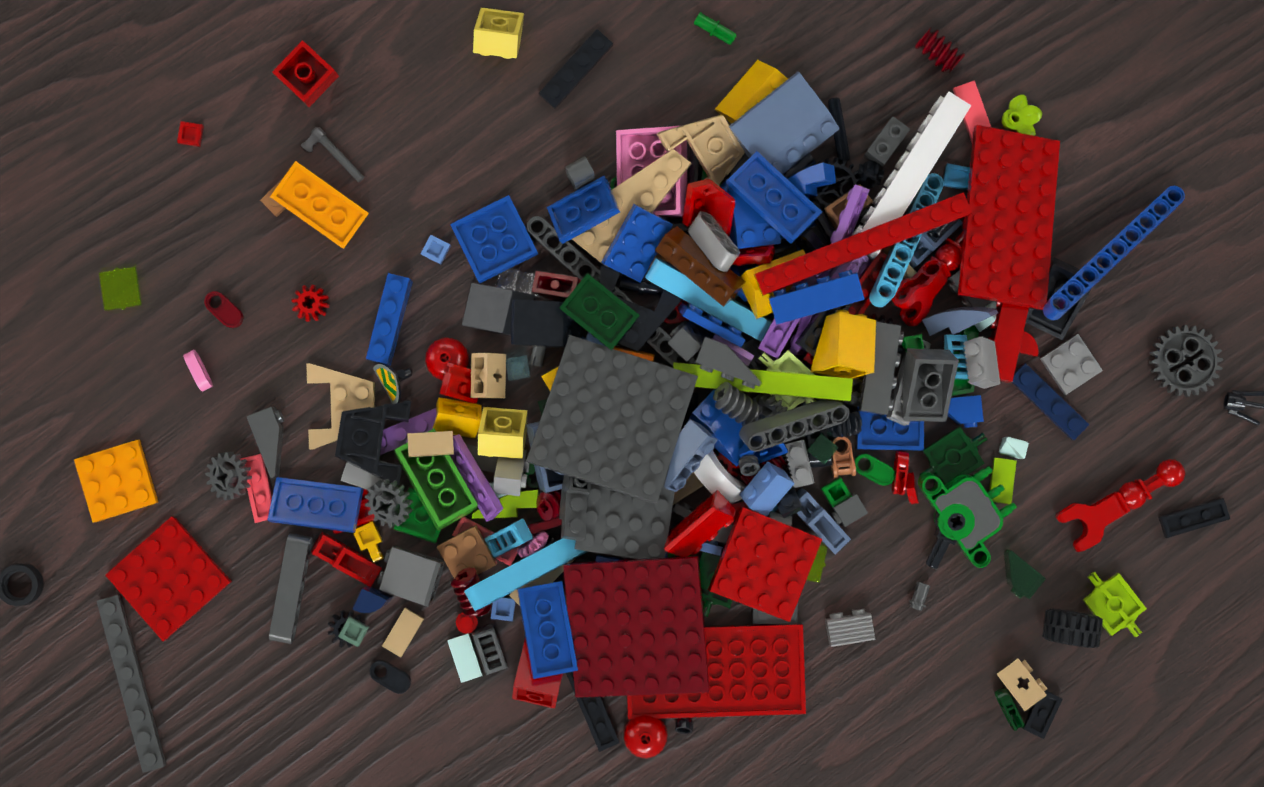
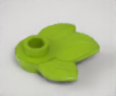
M1018 95L1010 101L1009 109L1003 113L1002 125L1007 130H1015L1017 133L1035 136L1036 133L1033 125L1041 119L1042 111L1034 105H1028L1025 95Z

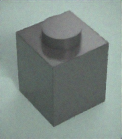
M853 494L847 500L835 507H831L834 511L831 513L833 519L838 525L841 523L844 527L868 514L857 494Z

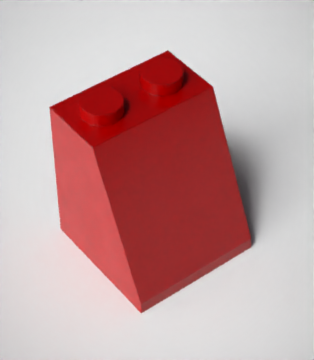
M526 638L515 677L512 699L555 709L563 674L533 679Z

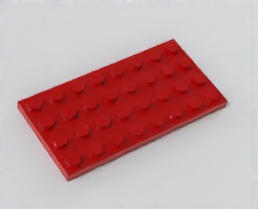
M981 125L974 127L967 201L972 214L965 217L958 295L1043 310L1044 305L1047 303L1060 141Z
M803 624L705 627L709 692L627 696L628 719H634L642 715L660 719L806 714Z

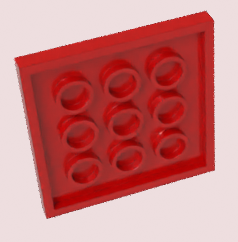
M741 506L708 590L790 622L822 539Z
M171 516L105 575L162 641H166L232 582L175 516Z

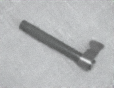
M320 127L314 128L311 131V136L301 144L302 148L306 151L312 152L313 145L320 142L358 183L365 178L345 155L332 144Z

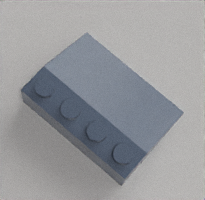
M796 72L729 126L748 158L757 151L782 175L839 130L831 113L800 72Z

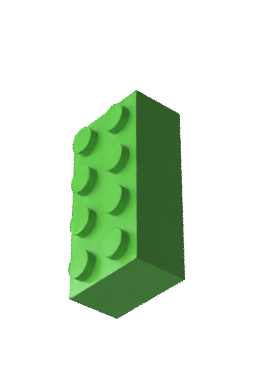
M432 429L428 432H436V430ZM408 443L395 449L397 460L402 465V469L437 531L477 510L478 504L450 455L409 457Z

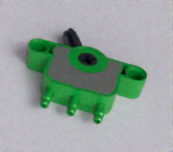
M990 466L980 470L973 476L961 474L945 485L933 473L925 472L919 476L918 486L931 506L936 510L934 513V523L937 529L934 535L938 538L926 560V565L929 567L938 568L950 543L953 545L957 543L966 558L974 566L983 568L990 563L991 555L983 542L996 534L1003 526V518L1017 508L1015 503H1011L998 510L992 499L1000 495L1005 488L1000 484L986 492L980 483L981 480L992 473L993 470ZM934 479V486L926 489V481ZM952 517L958 518L957 522H951L950 520ZM982 551V558L974 560L975 553Z

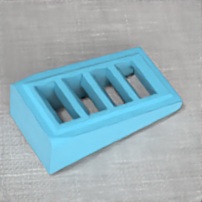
M944 335V350H950L952 353L953 350H960V354H954L957 359H960L957 367L960 368V372H956L955 379L965 380L969 376L967 374L968 370H966L965 345H963L967 341V335ZM952 341H960V346H953Z
M521 519L484 538L491 554L496 558L531 540L533 536L525 520ZM495 538L498 540V542H499V544H500V546H501V548H502L501 550H500V548H499V546H498V544H497Z

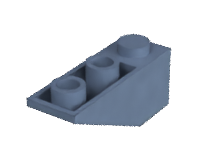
M690 419L679 433L664 485L668 490L677 492L683 488L688 477L699 468L700 462L714 449V445L718 441L700 423Z

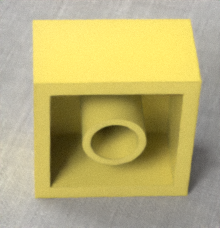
M483 407L478 431V455L523 458L528 410Z

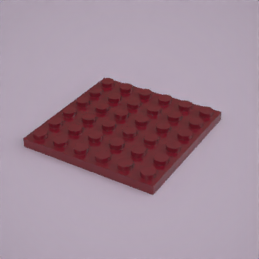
M698 556L565 563L563 565L567 611L578 671H573L576 698L705 693L710 691Z

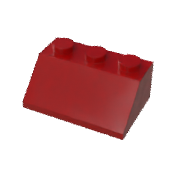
M717 490L669 531L664 549L680 557L697 554L705 541H712L718 535V530L723 526L727 528L733 523L736 508Z

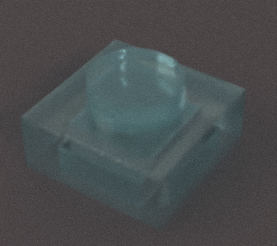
M527 355L506 359L509 381L531 378Z

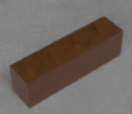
M678 226L666 233L655 249L658 254L723 307L735 298L745 284V281L731 269L723 272L715 268L693 238Z

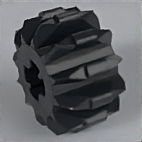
M849 410V416L845 422L825 429L827 435L842 438L860 433L862 431L860 413L856 410Z
M341 610L340 616L337 614L332 616L335 622L328 623L329 627L334 628V630L327 632L328 635L335 634L336 637L332 639V642L335 643L340 640L339 647L341 648L344 647L345 643H347L349 648L353 647V644L338 637L348 617L354 616L353 610H350L348 615L345 610ZM359 614L355 619L359 620L362 616Z

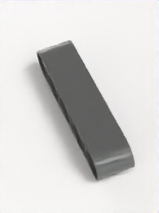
M821 399L746 424L741 428L739 436L751 451L757 452L841 424L848 419L849 409L840 400Z
M289 533L287 537L269 632V640L288 644H292L294 641L312 548V537Z

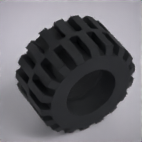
M1050 608L1045 613L1042 637L1052 642L1096 648L1100 645L1103 619L1096 615Z

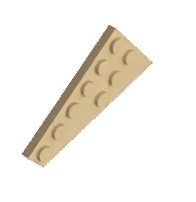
M672 149L612 189L620 213L574 237L572 240L601 262L633 204L653 213L692 163Z

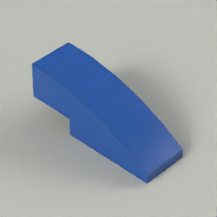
M820 163L796 173L788 180L807 198L816 197L817 187L836 183L834 165Z

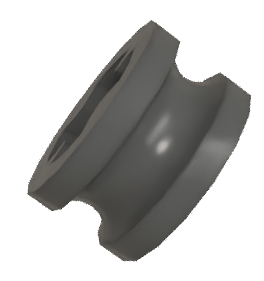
M755 455L742 456L738 461L740 472L744 476L755 475L760 470L758 458Z

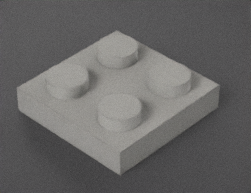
M1076 334L1040 358L1064 395H1067L1103 371L1079 334Z

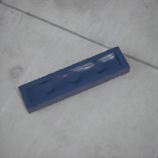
M1026 363L1014 373L1012 383L1071 440H1075L1089 426Z

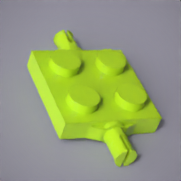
M1096 572L1091 573L1088 578L1095 588L1092 593L1083 599L1086 606L1093 615L1103 619L1102 626L1109 635L1113 636L1120 629L1128 628L1134 637L1139 636L1138 634H1141L1142 631L1134 621L1138 615L1147 609L1119 573L1103 582Z

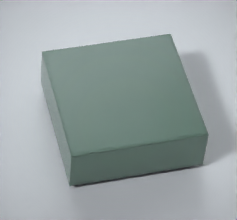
M349 616L338 637L359 647L370 626Z

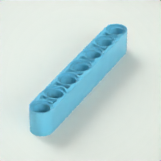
M931 173L927 176L913 198L906 215L937 202L944 186V181L940 175ZM922 234L909 238L910 242L904 240L891 246L869 295L870 302L874 306L884 307L895 296ZM879 291L883 292L886 297H883Z
M655 258L645 276L647 280L761 342L773 320L766 316L756 319L751 308L735 299H732L723 307L676 267L659 258Z
M560 539L469 587L464 592L474 611H477L588 551L576 550V540Z

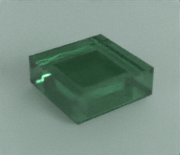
M820 433L807 451L825 465L839 447Z

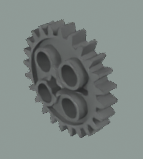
M1183 325L1181 330L1176 326L1173 327V333L1170 330L1164 331L1165 336L1157 337L1161 343H1153V347L1157 350L1149 353L1155 357V360L1149 361L1150 364L1155 365V368L1151 369L1150 372H1157L1158 375L1154 380H1162L1159 387L1168 386V393H1172L1175 390L1176 396H1181L1184 393L1185 397H1189L1191 392L1194 396L1199 395V389L1202 392L1208 391L1206 385L1214 386L1215 384L1211 379H1218L1219 375L1215 372L1223 369L1217 365V362L1223 361V358L1217 357V354L1222 352V350H1215L1214 348L1218 341L1210 342L1212 334L1204 336L1205 329L1197 332L1196 326H1191L1188 329L1187 325ZM1188 340L1191 341L1193 344V349L1191 352L1188 351L1186 348V342ZM1199 350H1202V354L1188 360L1186 365H1181L1170 372L1169 369L1185 361V357L1193 356ZM1168 352L1174 354L1173 363H1170L1167 359ZM1199 359L1204 361L1205 367L1203 370L1198 368ZM1181 370L1186 374L1184 382L1179 378Z

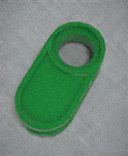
M860 454L854 459L856 472L882 486L889 485L894 481L895 472L893 468L868 454ZM862 458H866L870 462V467L866 471H862L858 467V462Z

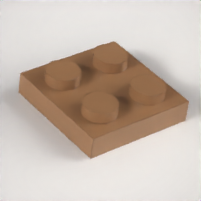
M477 525L437 545V549L454 578L458 572L468 567L474 568L478 575L497 565V561L491 554Z

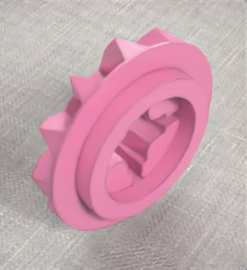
M545 531L533 534L531 540L521 544L518 548L519 556L521 558L528 557L541 550L546 545L549 535Z

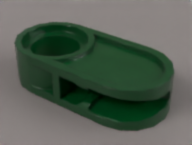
M1003 687L995 691V697L1013 731L1024 727V722L1007 689Z

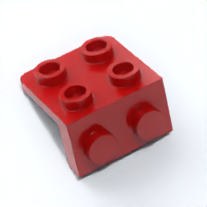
M711 179L688 183L682 223L690 226L699 212L703 211L713 216L725 233L730 236L735 199Z

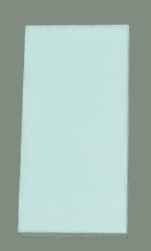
M464 634L447 640L461 683L483 676L470 634Z

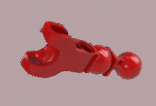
M965 218L962 222L963 232L955 241L947 238L945 240L946 244L937 249L935 257L932 256L912 278H906L901 281L892 301L895 306L902 308L900 316L906 325L916 326L927 316L932 307L934 297L946 284L947 278L951 276L950 271L956 270L961 265ZM906 294L904 299H899L901 295ZM914 310H916V315L914 317L908 318V316Z
M1167 459L1159 464L1156 474L1147 480L1135 479L1134 482H1127L1120 487L1119 492L1115 491L1089 506L1081 503H1072L1057 512L1055 517L1058 522L1067 523L1074 519H1078L1082 523L1084 528L1082 535L1074 540L1073 547L1076 552L1085 551L1102 540L1104 529L1108 524L1130 512V509L1140 508L1146 499H1152L1151 492L1163 485L1166 487L1178 486L1185 477L1184 466L1175 459Z

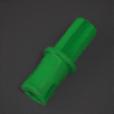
M702 12L698 14L694 21V25L710 33L709 36L712 37L714 35L729 45L736 38V33L721 25L719 20L716 22Z

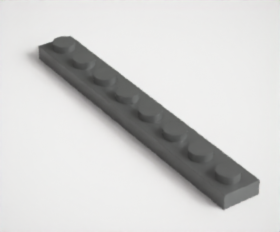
M121 595L98 600L96 602L142 772L165 767L164 753Z

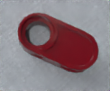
M213 291L206 295L204 299L205 307L223 325L229 328H237L242 324L244 319L243 313L224 294ZM214 296L221 298L222 302L218 308H213L210 304Z

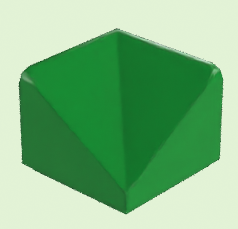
M841 477L820 488L831 507H835L852 497Z

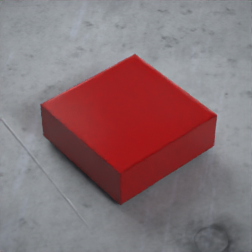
M180 121L177 143L200 147L204 126L202 124Z

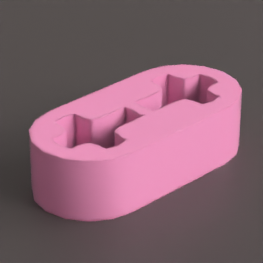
M192 350L184 354V360L199 389L203 392L213 387L211 378L198 353Z

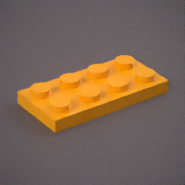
M297 161L294 162L270 196L343 249L369 214Z

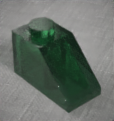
M1006 549L1004 551L1007 584L1012 587L1010 591L1019 599L1022 597L1030 599L1046 578L1012 550Z

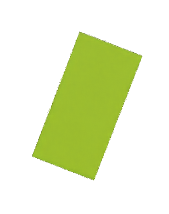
M993 458V471L991 473L989 491L1000 484L1005 488L1000 495L992 499L993 502L1012 503L1017 460Z

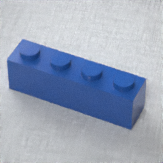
M850 269L838 273L839 277L830 279V276L816 279L817 283L808 286V283L805 282L795 285V290L786 292V288L772 292L773 296L769 297L776 325L865 300L857 272L852 273Z
M388 273L366 356L367 360L391 366L413 283L410 278Z

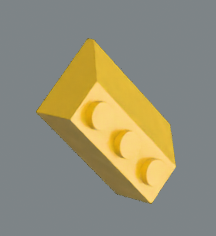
M757 60L715 110L732 124L788 80V78L776 68Z
M803 249L773 260L769 264H763L747 270L741 275L740 278L745 281L742 290L756 319L773 313L769 300L773 293L762 296L754 274L804 255ZM792 285L785 287L786 292L790 291Z

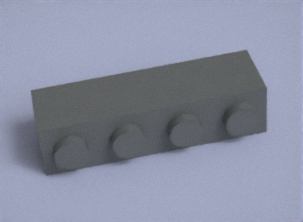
M876 322L874 373L863 376L858 411L888 415V411H892L894 398H891V391L895 389L897 383V376H894L895 367H898L900 363V354L897 351L898 345H902L904 332H901L900 325Z

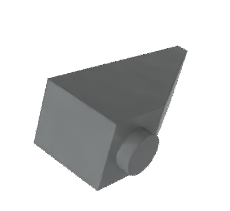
M269 407L246 417L270 478H276L280 474L284 431L282 422H284L282 412L277 410L276 407Z

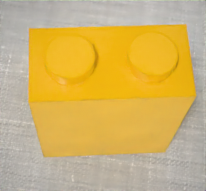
M837 310L834 314L826 316L811 366V373L852 379L874 373L876 320L869 319L864 314H849L847 310Z

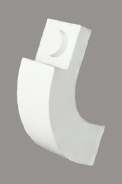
M712 450L703 458L699 468L694 473L711 494L718 490L733 504L742 499L739 494L745 489L746 485L726 471Z

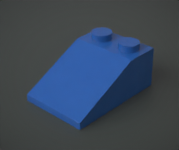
M727 185V193L735 199L730 239L736 247L742 249L781 244L780 233Z
M714 389L692 412L687 423L691 419L706 428L718 439L714 448L737 467L739 465L738 461L741 458L739 450L744 445L739 436L743 426L741 423H737L735 418L731 419L728 414L722 413V409H716V401L713 399L716 390Z

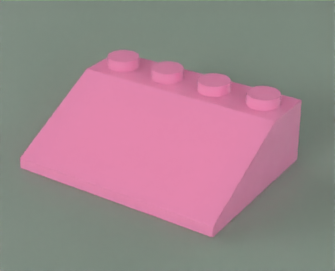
M679 126L616 130L617 186L668 153L669 151H666L657 133ZM687 140L674 148L685 159H687ZM687 170L653 214L661 218H683L687 192Z

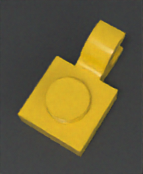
M372 521L357 528L354 536L361 551L368 549L373 562L384 559L381 550L377 546V544L383 541L375 522Z

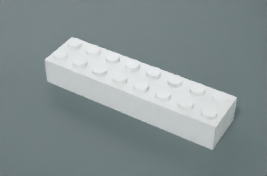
M948 92L945 97L940 95L930 109V114H928L917 130L920 133L917 132L906 149L909 152L905 151L895 165V168L898 170L894 169L885 181L884 186L887 188H882L872 203L875 207L871 206L860 221L863 223V226L859 225L852 236L903 216L972 105L951 92ZM881 250L867 255L869 260L872 261Z

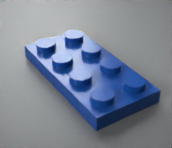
M757 151L726 181V184L790 244L822 213L816 205Z
M276 477L267 520L274 523L355 533L364 490L360 487Z
M562 581L517 589L532 678L537 679L578 671Z

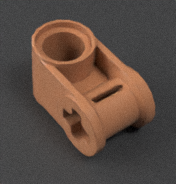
M833 437L829 442L833 479H837L838 476L851 474L856 476V466L850 440L846 437ZM841 439L845 442L846 446L843 451L838 452L835 449V443Z

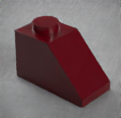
M536 271L531 292L556 302H564L581 280L578 277Z

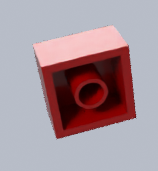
M303 40L272 72L308 107L339 77L336 71Z

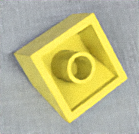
M481 8L474 28L473 53H479L483 56H501L506 59L517 58L524 13Z

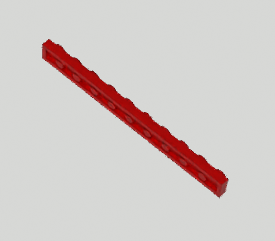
M963 192L754 274L762 296L966 217L972 214V211Z

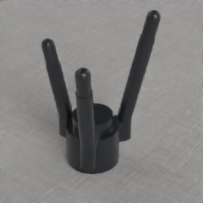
M1232 390V392L1226 393L1223 407L1228 410V414L1236 415L1255 425H1260L1259 421L1239 412V410H1244L1245 406L1264 409V404L1246 401V398L1243 397L1264 396V391Z

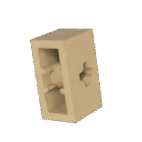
M472 353L471 398H505L506 354Z
M1016 659L997 673V676L1024 711H1027L1047 696L1044 692L1047 690V687L1040 678L1035 680L1030 673L1033 669L1026 660L1021 662L1019 659ZM1019 678L1029 679V688L1027 690L1023 687H1018L1020 684Z

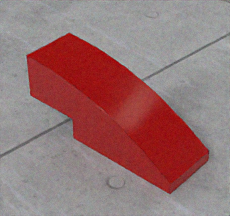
M323 531L311 548L313 555L369 587L372 586L382 567Z

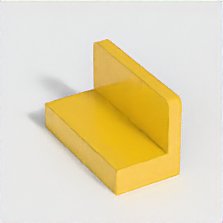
M438 397L433 429L436 432L453 431V435L460 434L463 437L476 438L482 416V405Z

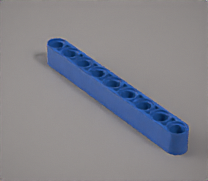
M1178 186L1168 187L1052 295L1043 307L1044 315L1050 320L1061 318L1175 211L1185 199L1184 191ZM1053 304H1056L1060 309L1055 308Z

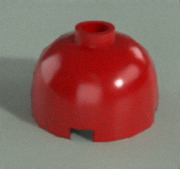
M444 337L434 341L429 346L425 356V363L432 376L443 381L445 372L448 373L449 370L448 363L467 368L470 357L467 348L460 341Z
M642 715L628 720L624 728L623 738L627 749L633 755L648 759L663 751L667 743L668 733L661 719Z

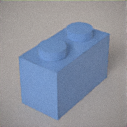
M767 461L739 495L750 509L767 516L795 483L783 469Z

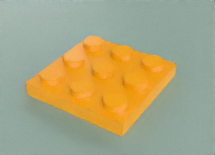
M140 440L131 441L74 459L93 523L159 503Z

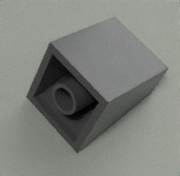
M393 546L391 550L388 549L384 559L387 566L385 572L381 571L378 579V584H381L379 590L428 607L433 604L445 561L397 546Z

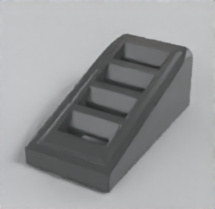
M493 623L476 628L472 635L486 675L506 669L507 664ZM491 634V636L480 639V637ZM494 641L493 645L482 648V645ZM497 650V653L485 657L486 653ZM498 658L500 659V662L491 665L487 663Z

